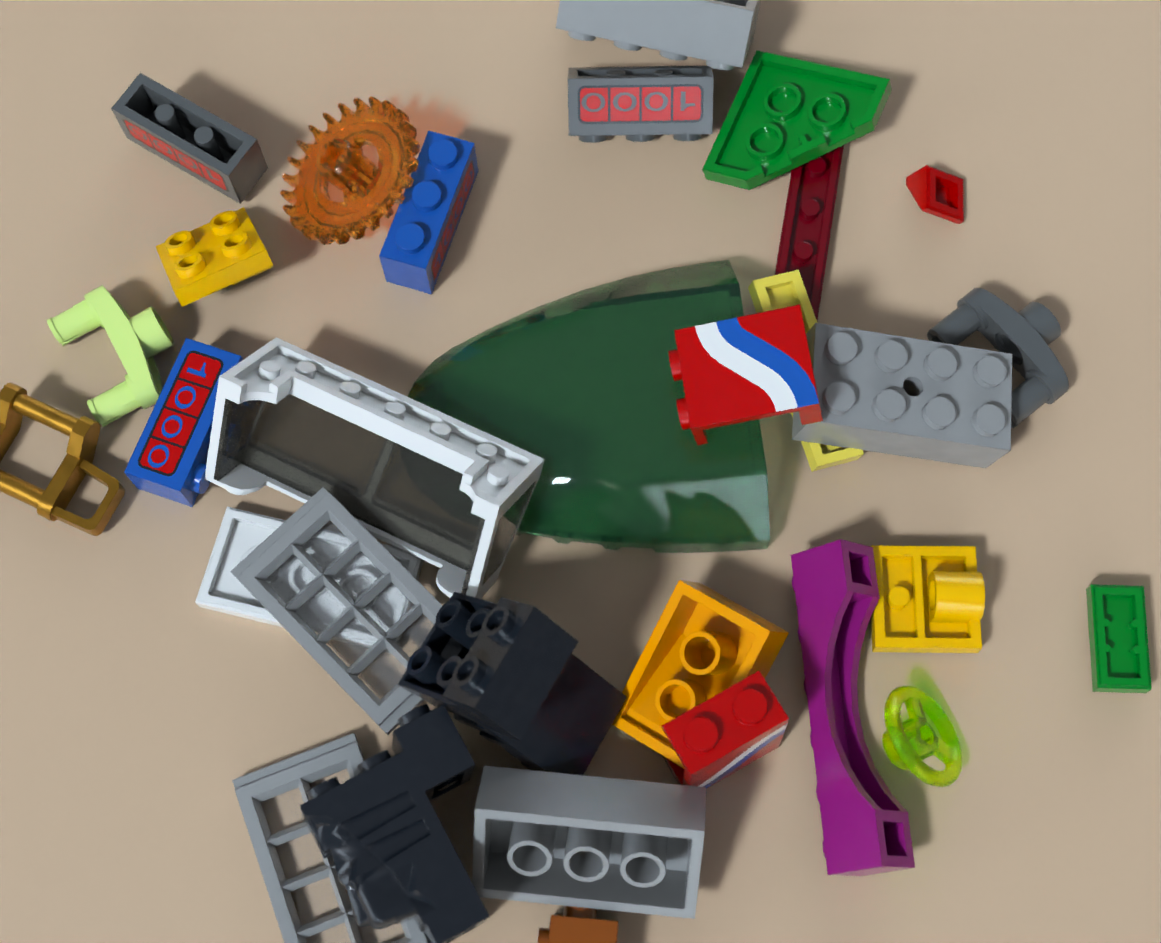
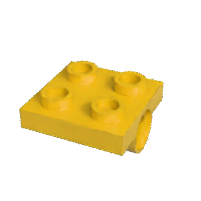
M244 207L236 211L219 213L209 223L191 231L174 233L164 243L155 246L173 291L182 307L229 285H236L273 268V263Z
M870 546L873 547L879 590V600L871 616L872 652L978 653L982 649L980 620L985 607V587L981 572H977L976 546Z

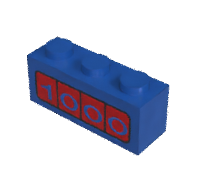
M428 130L379 254L386 282L432 295L479 172L475 144L473 142Z
M189 338L185 339L124 471L137 489L193 507L198 494L206 492L210 481L204 478L219 376L243 360L242 356ZM226 398L218 449L225 448L230 440L233 430V422L231 420L238 406L237 403Z

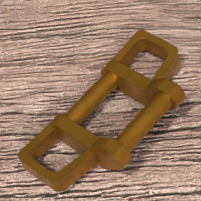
M12 382L7 383L0 392V462L20 431L23 415L70 437L66 451L67 454L46 490L0 469V491L37 508L38 515L53 522L59 520L90 535H100L125 494L124 487L116 478L92 464L100 434V423L86 416L78 419L28 396L25 388ZM86 474L108 487L107 494L93 517L89 519H84L65 510Z

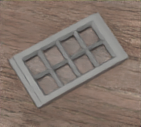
M322 487L230 572L365 713L389 735L399 725L398 719L401 716L417 708L424 701V699L399 686L398 683L407 670L410 657L421 647L434 626L437 613L442 605L330 492Z
M355 733L232 780L284 943H429L424 931H420L415 919L398 925L394 924L384 929L358 926L352 913L348 891L339 882L332 855L324 859L304 821L300 805L309 800L306 792L328 779L337 777L341 784L360 773L357 766L365 761Z

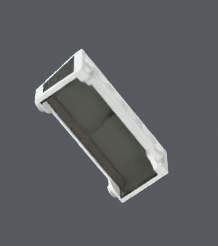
M276 337L219 376L204 479L235 495H247L267 485L302 503H306L324 487L372 536L439 567L436 584L449 598H451L454 592L481 599L495 584L540 478L545 459Z

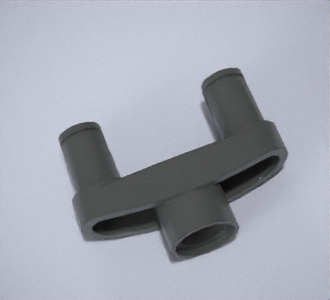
M974 288L957 301V308L932 327L927 333L929 341L958 345L972 333L979 331L998 352L1012 354V366L1025 378V381L1012 391L1011 428H1015L1043 404L1054 403L1069 389L1067 375L1048 346L1061 335L1060 324L1052 312L1039 302L1032 301L1021 311L1016 312L989 291Z

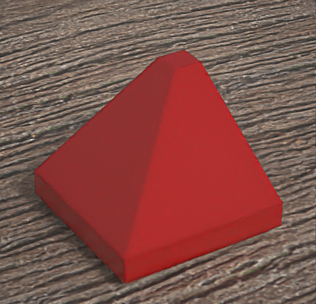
M928 165L906 177V186L923 212L956 224L964 222L962 178Z

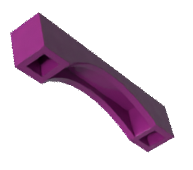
M839 539L791 555L792 587L797 605L798 638L803 657L804 690L808 700L811 726L810 742L814 752L817 778L816 795L820 804L823 830L822 847L826 858L828 875L866 876L915 868L908 811L890 792L874 765L864 739L858 708L857 678L860 652L869 620L879 600L873 547Z

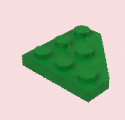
M756 50L702 169L705 178L751 190L874 131L892 91L890 79Z

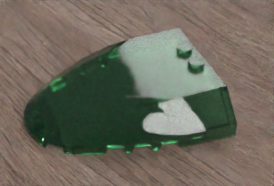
M729 260L682 266L631 276L581 290L533 308L487 329L439 356L417 378L407 396L545 459L541 475L516 535L518 536L525 533L552 538L557 543L569 544L571 541L599 544L605 549L618 550L621 547L652 548L657 553L748 551L767 549L769 546L768 476L759 419L706 429L708 444L697 445L691 429L682 430L676 399L685 397L683 381H674L668 355L669 350L677 349L674 330L744 316L739 282ZM401 446L402 457L410 477L421 493L424 492L446 509L451 516L470 524L484 526L485 519L471 513L472 499L466 493L459 490L463 476L462 473ZM536 481L523 494L528 500ZM519 499L500 518L497 531L506 533Z

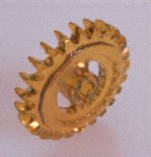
M371 96L368 99L369 107L363 100L355 97L353 99L357 108L355 113L345 104L338 103V108L342 113L340 121H337L329 113L323 112V118L327 122V130L325 132L313 125H308L316 140L314 144H307L301 140H296L297 145L306 156L304 159L298 160L293 157H287L288 162L299 173L294 176L282 174L283 180L295 189L293 191L281 190L280 194L286 201L292 204L283 206L285 213L291 217L290 223L309 240H318L323 245H328L335 241L341 245L347 243L350 237L355 240L361 239L365 236L366 228L374 232L380 227V219L382 217L389 219L394 214L392 206L394 204H402L406 197L402 194L403 189L411 188L414 179L409 174L418 169L419 160L414 156L419 153L420 143L415 140L417 131L410 123L409 116L390 101L384 100L381 102ZM370 145L377 148L379 155L378 169L363 154L362 146ZM329 182L343 193V202L331 201L328 192Z

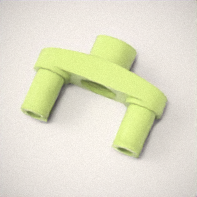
M101 285L84 295L85 300L55 317L49 318L47 324L56 340L62 346L100 326L106 330L128 374L125 375V381L87 401V405L96 421L102 427H105L139 407L146 410L156 404L163 389V384L154 356L173 346L174 341L163 320L152 306L130 317L110 292Z

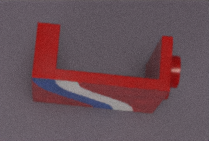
M800 304L674 330L677 349L668 351L669 362L674 381H683L685 393L684 398L676 399L678 416L682 430L691 429L697 445L708 444L706 429L799 411L802 425L823 421Z
M757 671L662 725L663 732L685 768L683 769L666 757H662L679 785L706 787L707 789L778 748L789 717L761 672Z

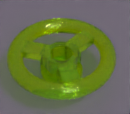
M904 685L892 690L885 702L884 719L887 731L884 732L882 737L883 747L888 758L896 767L902 770L909 769L918 779L928 785L946 787L953 784L961 773L963 760L959 738L949 717L930 695L917 687ZM905 703L909 719L902 722L901 707ZM924 712L934 723L935 727L937 728L941 736V739L936 736L934 729L927 722ZM935 755L946 765L942 771H938L927 765L923 760Z

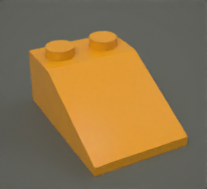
M679 580L622 691L627 698L612 725L684 769L685 767L663 732L662 725L757 671H760L765 679L789 632L702 583Z

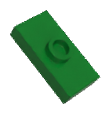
M1091 584L1086 589L1093 692H1149L1152 688L1144 586Z

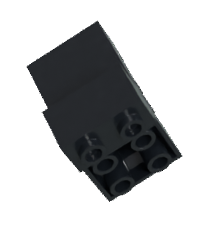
M454 592L449 601L438 611L434 626L421 647L410 657L407 670L398 683L405 690L436 707L444 704L447 711L454 713V719L480 730L479 735L488 741L501 745L530 770L584 775L627 698L572 654L578 641L535 606L502 597L498 603H493Z
M424 704L407 712L398 719L400 727L393 730L392 750L395 756L391 757L388 750L382 751L357 766L360 771L357 776L341 784L337 777H334L316 785L306 792L309 800L300 805L304 821L324 859L330 855L333 857L339 882L348 891L352 913L358 926L384 929L394 924L398 925L415 919L420 931H424L429 943H449L482 925L490 916L430 801L468 782L474 770L475 762L444 704L432 711L428 704Z

